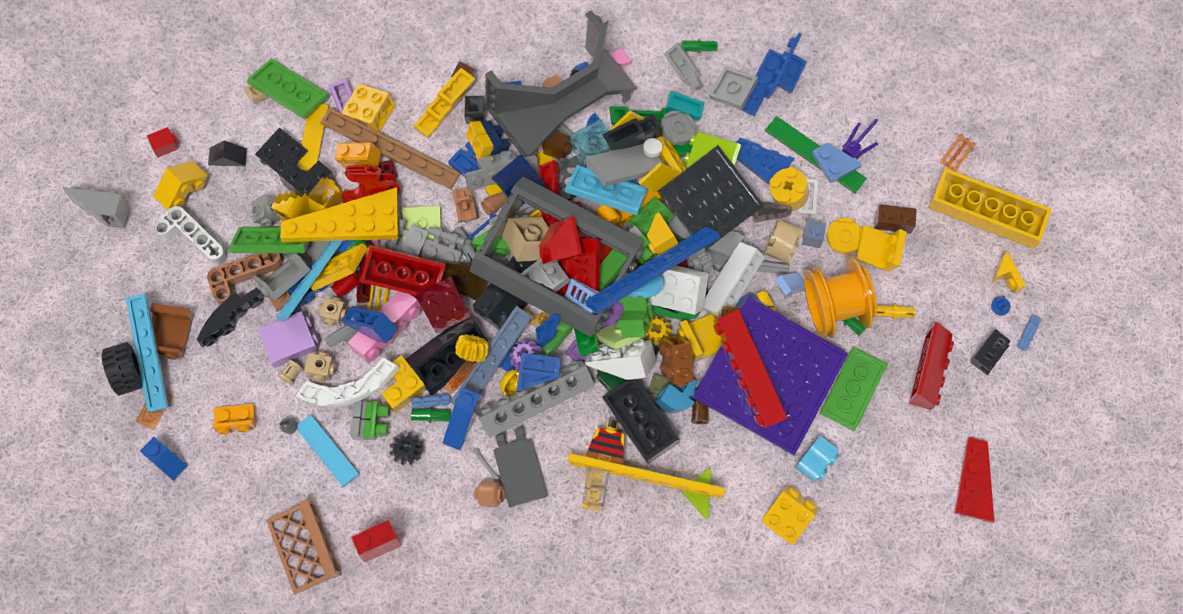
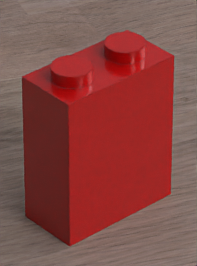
M390 520L351 537L356 551L364 563L402 546Z

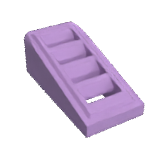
M346 79L329 85L330 92L340 113L345 105L341 106V103L348 101L352 95ZM345 88V91L336 94L335 91ZM348 94V97L338 99V97Z

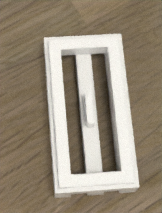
M806 178L809 187V194L810 183L814 184L812 210H808V196L805 208L798 209L797 214H809L811 216H815L817 206L818 180Z

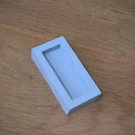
M799 273L780 275L775 279L785 295L804 292V282Z

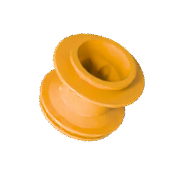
M850 257L846 264V274L826 279L816 266L812 267L811 271L806 270L804 272L803 282L807 306L814 327L821 338H826L827 336L834 338L837 321L857 316L865 328L869 329L872 326L873 316L877 314V300L872 280L863 265L860 266L854 258Z

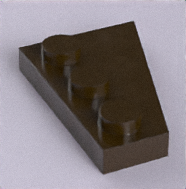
M441 259L436 260V262L446 264L441 281L452 277L461 294L476 301L487 288L489 283L487 280L470 272L472 264Z

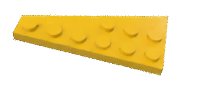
M397 188L282 221L281 242L398 239Z

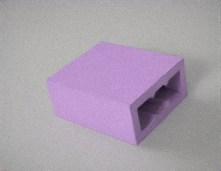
M302 311L289 316L283 322L276 321L258 328L270 363L274 368L286 364L289 359L293 361L308 355V353L318 351L316 344H319L315 333L311 334L309 330L312 327L308 316L304 317Z

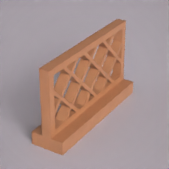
M306 499L300 502L299 505L266 520L293 594L296 595L328 579L342 575L313 501ZM301 510L303 515L300 524L291 521L293 514ZM280 519L286 521L282 532L275 530L273 522ZM290 523L299 526L294 537L286 535ZM302 528L309 531L310 536L307 543L298 539ZM284 536L293 540L289 551L282 549L281 543ZM296 542L305 544L301 556L292 553ZM309 546L316 549L317 554L314 561L305 558ZM291 555L300 558L296 569L290 568L288 565ZM304 560L313 563L309 574L299 571ZM316 565L323 568L325 576L320 578L312 576ZM301 574L306 576L307 579L303 586L297 588L295 580L297 575Z

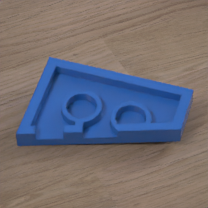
M741 137L736 142L741 144L736 160L769 186L770 179L778 171L788 168L795 160L794 157L781 155L778 151L768 150L757 143Z

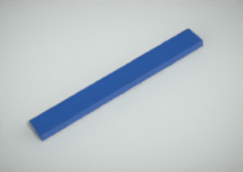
M708 227L701 229L585 301L586 307L596 313H600L719 239V232Z

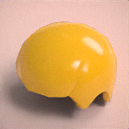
M510 370L502 377L499 384L500 391L504 396H510L515 393L519 370Z

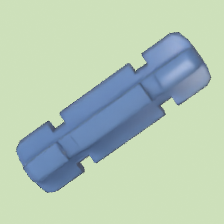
M1036 315L1030 317L1021 340L1018 342L1017 347L1026 351L1029 348L1030 342L1041 322L1040 317Z
M449 394L422 396V398L412 397L411 405L414 409L421 406L425 408L439 406V404L442 406L450 404Z

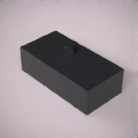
M638 379L626 380L602 396L604 402L647 465L680 443L679 438Z

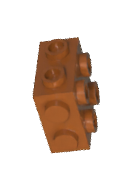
M680 335L662 337L661 344H659V352L663 359V363L660 364L661 373L676 386H685L688 382H693L691 343Z

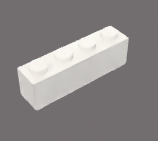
M739 242L705 297L703 309L708 314L720 318L732 312L765 259L757 248Z

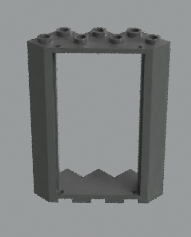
M522 177L511 190L512 194L508 198L507 203H504L493 227L491 226L480 251L478 250L475 254L470 272L551 316L554 314L560 315V321L592 337L595 331L599 332L604 324L603 321L607 322L612 313L609 309L610 307L613 308L615 303L600 313H590L578 304L493 259L497 243L502 238L508 219L512 218L520 209L522 201L558 221L574 216L577 231L590 238H599L600 243L628 257L615 282L636 270L638 266L636 260H639L644 252V249H642L644 240Z

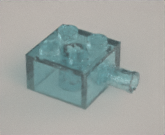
M601 119L569 135L573 145L572 151L583 167L589 168L584 162L587 156L612 151L602 135L609 130Z

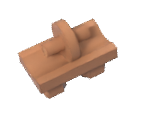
M467 187L453 189L458 223L476 220L477 216L472 191H469Z

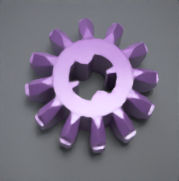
M524 339L523 343L517 341L518 346L512 347L514 352L509 354L510 358H512L511 364L519 370L521 353L542 355V349L535 341Z

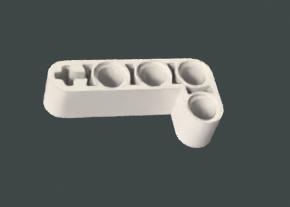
M179 206L170 208L154 223L153 230L162 241H168L180 232L212 264L221 265L226 261L227 256L221 245L183 208ZM182 215L180 219L175 220L176 216ZM195 227L192 232H187L189 228ZM163 228H167L165 232L160 233ZM202 240H207L205 244L200 245ZM213 249L219 255H213L211 250Z

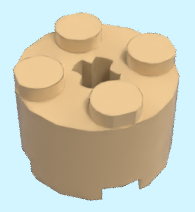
M778 219L774 225L776 229L773 230L768 238L764 254L789 263L792 255L796 252L798 247L796 242L800 239L803 229Z

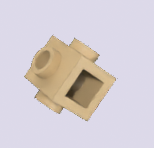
M331 297V299L325 298L318 308V314H320L322 322L328 326H341L342 322L340 320L348 312L344 302L336 297Z
M322 352L318 353V355L308 353L304 370L306 376L317 382L330 381L331 375H334L336 370V364H334L332 357Z

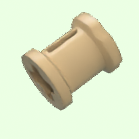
M289 359L287 366L277 376L289 385H292L298 372H302L303 369Z

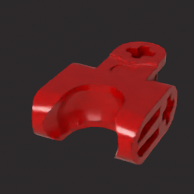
M347 166L345 176L349 181L359 182L360 185L353 190L344 191L341 202H350L393 188H397L398 195L400 186L393 174L381 173V169L377 166Z

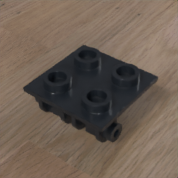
M279 127L255 155L263 165L267 164L279 174L291 162L296 165L308 150Z

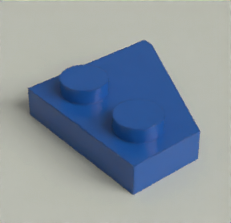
M521 353L516 390L521 391L559 378L561 358Z

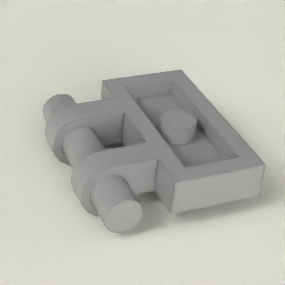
M399 219L398 239L402 234L406 236L402 246L396 245L398 239H390L385 245L387 246L386 249L419 257L427 239L428 231L412 224L409 231L403 229L406 221Z
M430 226L427 233L433 235L434 239L427 238L425 240L421 257L432 261L441 259L460 262L463 250L456 248L457 244L464 246L466 239L459 237L456 233L450 234L443 231L442 228ZM441 238L450 241V245L441 243Z

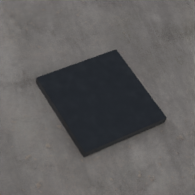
M719 145L657 191L691 236L705 227L719 232L720 238L706 246L705 250L764 206Z

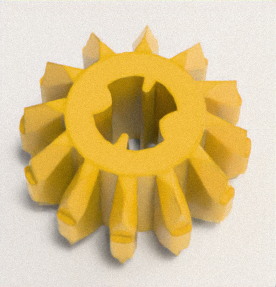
M654 315L648 335L642 339L651 340L656 346L658 342L661 344L662 337H670L669 335L672 334V329L669 328L671 323H664V316L659 320L658 315ZM653 328L659 330V333L657 334L656 331L652 332Z
M465 334L464 336H459L455 354L466 361H485L489 351V343L484 338H479V336Z

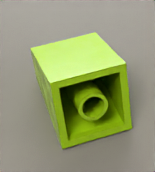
M697 132V135L693 134L690 145L693 148L691 153L687 152L684 163L687 164L686 168H689L719 145L728 159L735 165L741 144Z

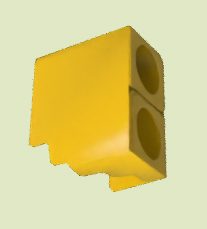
M322 177L308 195L309 213L341 203L343 192L335 185L333 180L328 179V177L325 179ZM329 189L335 191V192L333 193V195L329 198V200L326 201V197H327L329 194H332V193L327 192V191H328Z
M293 190L289 194L287 192L283 195L278 193L271 208L282 221L309 214L308 196L306 193L303 197L297 196Z

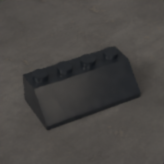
M513 256L506 266L522 273L537 260L517 262ZM490 283L473 304V311L500 330L516 306L524 310L529 303Z
M471 317L445 329L405 359L424 383L430 395H434L477 363L476 361H466L455 354L459 336H464L465 334L479 336V338H484L488 342L476 321Z

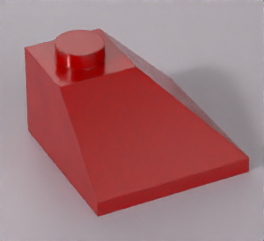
M570 216L550 225L539 244V256L542 259V264L563 262L582 254L575 217Z

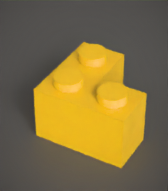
M194 161L168 167L153 197L167 210L174 206L182 207L188 193L199 191L205 186L208 175Z
M402 355L392 361V363L400 368L392 377L395 383L381 393L383 399L395 414L408 405L412 397H418L426 391L424 383Z

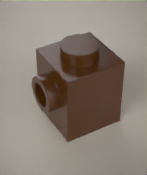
M555 131L542 144L545 155L560 160V158H566L567 155H570L573 145L571 144L570 136Z

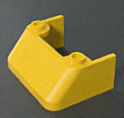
M629 111L610 130L635 118L640 121L644 117ZM663 136L656 139L662 143V152L659 157L665 164L660 162L639 181L640 185L652 192L659 191L687 169L672 143Z

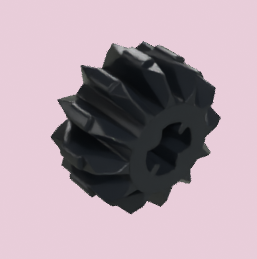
M401 432V438L398 439L395 436L393 439L396 443H390L389 445L393 449L390 451V455L395 456V462L401 460L402 466L406 464V460H408L409 465H413L411 459L414 458L416 461H419L420 459L416 454H423V450L420 449L423 443L417 442L419 440L417 435L412 438V433L408 432L407 437H405L404 433ZM405 445H408L409 447L408 452L404 451Z

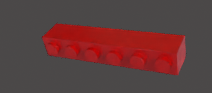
M739 309L714 320V330L723 341L721 345L724 352L728 353L731 359L729 363L732 370L737 372L739 377L737 379L738 384L742 390H745L747 395L746 402L754 410L756 424L763 429L787 419Z

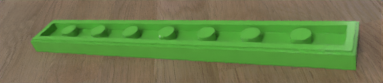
M612 250L600 264L599 292L611 284L620 273L628 257ZM559 321L554 339L544 347H541V354L551 356L573 330V327Z

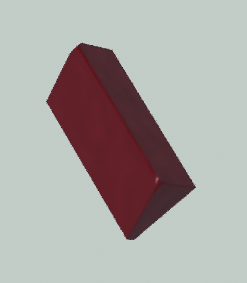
M358 275L357 303L369 302L371 285L359 282Z

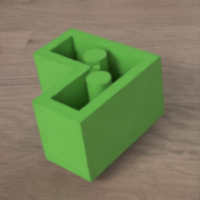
M627 295L620 300L624 309L621 318L618 319V329L621 330L622 338L645 337L654 319L651 297L643 298V296H638V298H633Z

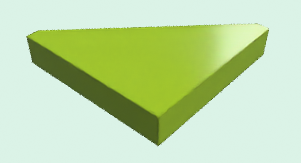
M708 468L694 481L710 485L711 469ZM683 490L681 493L705 520L708 519L710 496Z

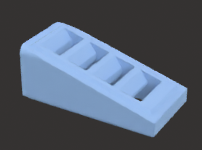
M572 278L565 297L578 304L584 310L596 313L586 307L585 301L599 292ZM574 286H576L577 288H576V291H575V293H574V295H573V294H572V291H573V289H574ZM580 289H581L582 292H581L580 297L578 298L577 296H578L579 291H580Z

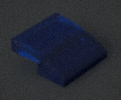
M521 154L492 177V180L503 191L507 199L512 194L511 190L522 177L542 187L546 186L537 172Z

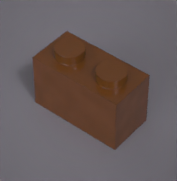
M879 204L875 211L874 229L892 232L901 229L911 234L916 227L917 209Z

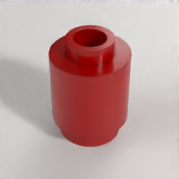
M354 272L333 282L330 288L340 298L347 296L357 286L358 276Z

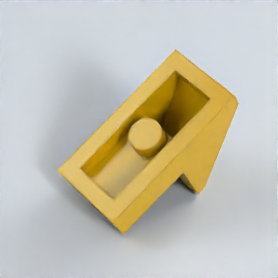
M1008 252L1000 259L992 283L1006 277L1007 287L1010 290L1012 289L1015 294L1022 291L1026 284Z

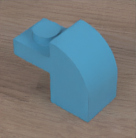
M693 379V382H688L687 385L681 386L679 390L669 384L661 389L654 404L671 414L684 411L695 403L690 398L693 396L698 382Z

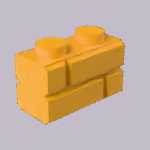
M339 143L335 160L344 168L354 165H373L378 167L381 151L373 143Z

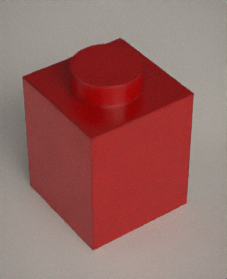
M168 127L147 135L157 158L178 150L176 143L179 140L175 132L171 133Z

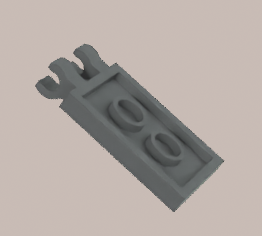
M522 427L514 429L517 439L514 442L506 444L503 433L495 435L499 449L493 450L509 508L547 497L532 440L525 441Z

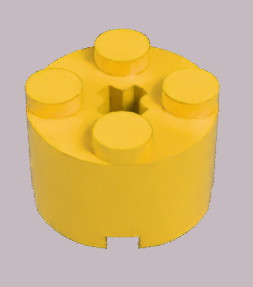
M789 167L778 171L770 179V192L778 208L796 211L806 204L809 196V187L806 177L802 172L794 167Z

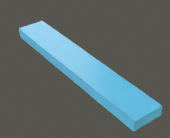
M330 241L310 268L311 271L305 275L277 314L276 319L283 322L288 319L342 241Z
M147 294L126 297L147 412L167 409L169 406Z

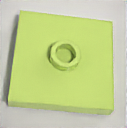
M440 206L402 208L403 221H406L403 229L409 231L411 224L428 231L430 226L441 228ZM428 234L427 238L434 239V236Z
M618 322L596 332L597 340L614 349H619L643 338H622L621 330L618 329Z

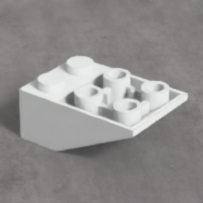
M638 339L619 349H614L606 344H600V350L592 353L585 362L587 366L629 380L646 378L656 363V357L651 340L644 341V339Z

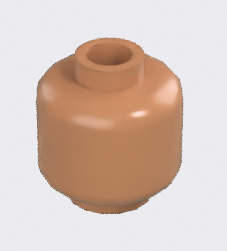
M482 481L478 488L476 487L474 490V498L477 499L478 504L482 507H498L504 501L505 489L501 487L499 482Z

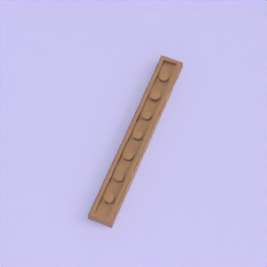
M330 107L320 122L322 126L356 143H373L381 151L382 156L452 190L460 176V172Z

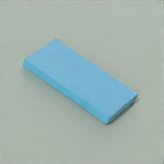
M580 165L576 166L565 189L567 193L636 216L648 191V188L628 181L604 187L591 169Z

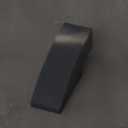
M654 114L640 121L635 118L602 135L611 150H619L644 144L648 139H656L663 136L662 127Z

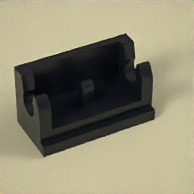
M995 329L970 363L986 375H989L1010 346V340Z

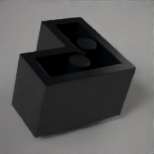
M320 161L315 163L306 173L293 162L279 173L282 184L288 190H293L300 197H303L305 193L308 196L322 177L324 179L328 177V179L335 182L332 171Z

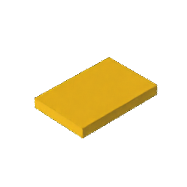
M363 243L331 258L310 288L316 291L354 273L368 248Z

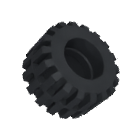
M128 342L102 350L101 358L105 375L110 387L118 396L143 388L137 355Z

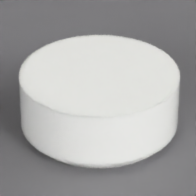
M654 138L646 140L643 146L644 154L651 158L658 157L662 152V143Z

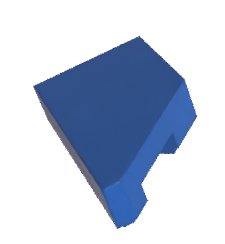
M552 315L536 328L538 346L544 347L554 339L560 315Z

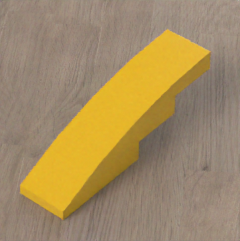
M460 68L437 93V97L425 109L423 116L414 124V129L428 139L453 111L471 87L475 78Z

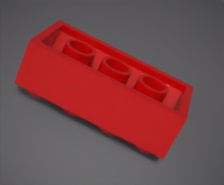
M370 245L363 256L358 273L359 282L417 296L416 293L441 281L446 264Z
M934 322L926 333L909 404L932 410L940 403L941 395L939 394V389L944 386L945 377L943 373L949 366L950 359L947 357L954 346V341H951L953 334L937 322Z

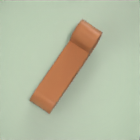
M256 253L211 269L207 274V280L214 299L221 305L227 298L233 295L230 286L253 279L254 275L259 277L277 270L283 264L279 253ZM253 264H259L257 268L250 269ZM235 270H240L238 275H232ZM216 277H222L220 281L214 282ZM227 293L224 299H219L221 294Z

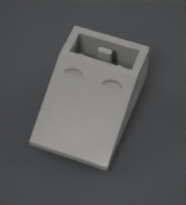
M71 186V188L63 187L64 192L74 204L108 227L125 229L130 207L120 193L116 191L101 192L94 188L84 190L77 186Z

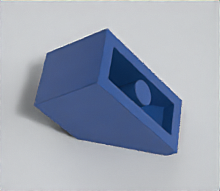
M154 436L140 450L144 456L173 481L188 467Z

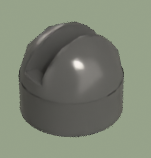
M292 418L282 419L280 430L286 434H293L297 428L296 420Z

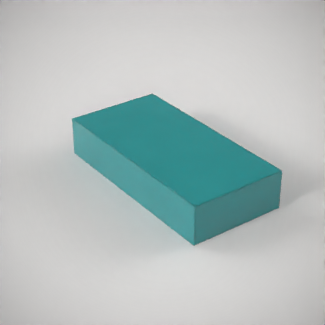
M670 91L665 110L681 111L684 115L686 113L692 119L699 121L702 117L705 102Z

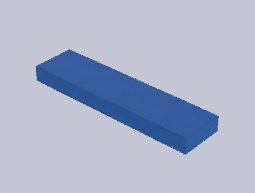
M769 49L755 75L758 77V83L741 111L755 117L767 94L765 89L768 83L774 79L772 74L776 67H780L782 63L779 61L782 54Z

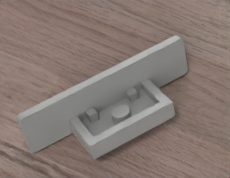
M512 150L503 151L493 156H485L477 160L479 170L465 173L466 186L471 191L504 182L505 177L515 169L523 168L530 170L532 173H537L539 171L537 156L531 155L518 159Z

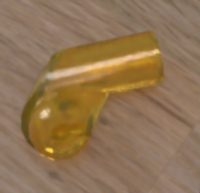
M527 307L523 309V311L533 317L529 323L531 326H540L549 318L545 312L532 314Z

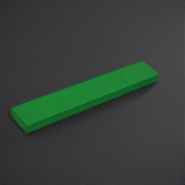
M776 116L765 129V132L821 170L811 155L813 150L821 146ZM854 171L837 180V182L856 194L867 178Z

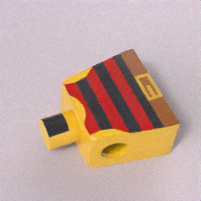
M608 419L606 429L597 428L587 450L586 457L623 465L624 433L617 432L618 421Z

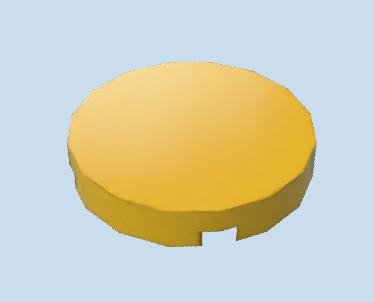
M838 218L827 229V243L837 253L844 255L852 254L858 250L862 227L853 219Z

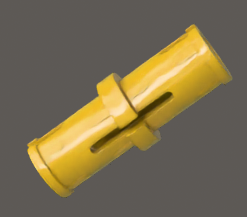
M877 304V314L875 317L914 319L915 307L898 306L897 304H893V306Z

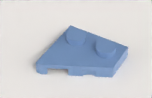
M829 143L822 145L811 153L830 184L858 170L862 166L861 162Z

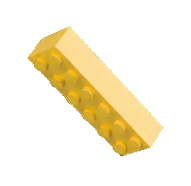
M944 168L928 206L931 210L1033 249L1041 242L1052 208Z

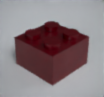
M452 277L416 293L419 303L436 334L471 317Z

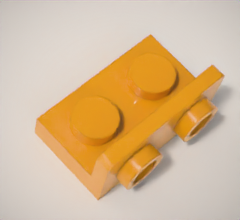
M254 404L214 408L213 430L222 435L229 434L232 430L249 432L251 428H255Z

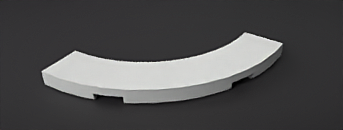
M383 357L372 370L365 374L364 378L356 382L352 381L338 387L317 385L307 380L296 397L306 403L321 407H337L352 404L378 391L400 368Z

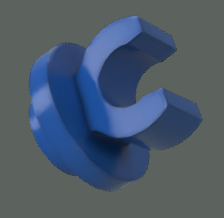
M1002 296L992 301L991 309L996 315L1004 316L1010 311L1011 305L1005 296Z

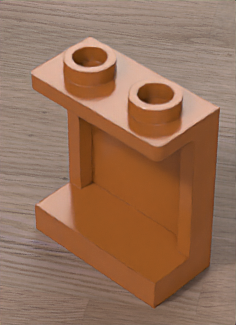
M152 303L150 311L153 313L152 324L158 354L165 355V358L176 360L177 357L183 358L194 316L193 312L187 308Z

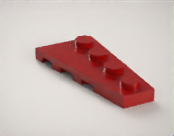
M968 437L954 514L994 523L988 441Z

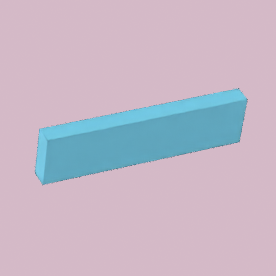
M309 415L297 425L296 429L343 488L359 476L358 472L312 415Z

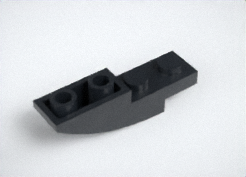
M257 287L241 298L237 293H234L217 307L207 319L198 335L197 341L202 348L213 345L220 336L230 334L233 330L232 328L235 327L232 322L234 318H241L245 311L250 308H256L261 304L264 298Z

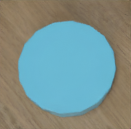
M659 275L628 296L638 298V296L649 298L657 295L663 290V277Z

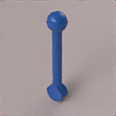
M492 213L489 219H492L497 215ZM489 219L472 234H468V239L473 240L474 236L489 224Z

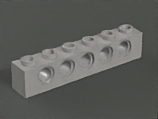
M574 361L567 368L559 371V378L521 391L516 390L514 394L503 396L492 405L488 404L481 407L480 411L476 413L485 433L491 438L595 385L587 366L582 361ZM573 376L572 382L567 384L566 380ZM552 385H556L555 390L553 392H549V388ZM534 394H539L536 400L531 401V397ZM516 403H521L520 408L513 409ZM498 412H504L502 417L496 418Z

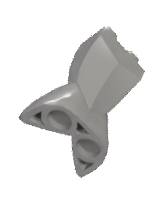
M677 217L667 224L677 241L682 242L691 236ZM730 231L706 250L712 257V267L718 273L723 270L724 265L728 262L739 242L743 243L745 236L741 233Z

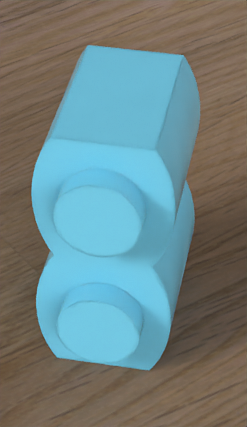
M820 435L795 469L813 483L817 479L821 481L827 473L825 468L828 464L832 466L839 458L837 455L839 449Z

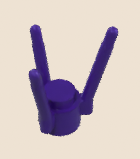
M875 119L856 141H852L861 123H857L847 142L842 146V152L858 160L861 155L877 146L878 142H875L860 151L861 145L859 143L878 122V119Z

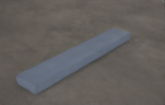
M515 307L490 343L485 361L476 363L450 401L451 404L455 405L462 387L481 394L533 317L519 307Z

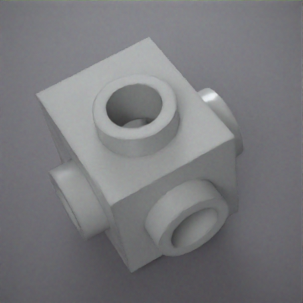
M261 195L251 202L253 223L268 227L280 219L271 208L276 198Z

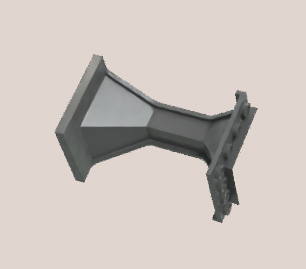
M592 10L585 14L588 19L585 49L591 55L593 61L590 65L554 87L505 84L497 78L492 70L485 74L486 109L497 124L501 126L503 132L523 158L534 155L537 149L567 119L607 95L621 94L623 96L622 102L625 104L630 100L631 92L637 89L605 48L608 21L603 23L601 18L595 15Z

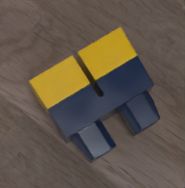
M491 120L470 122L466 137L478 159L507 151L510 145L508 139H500L503 134L500 125L493 126Z

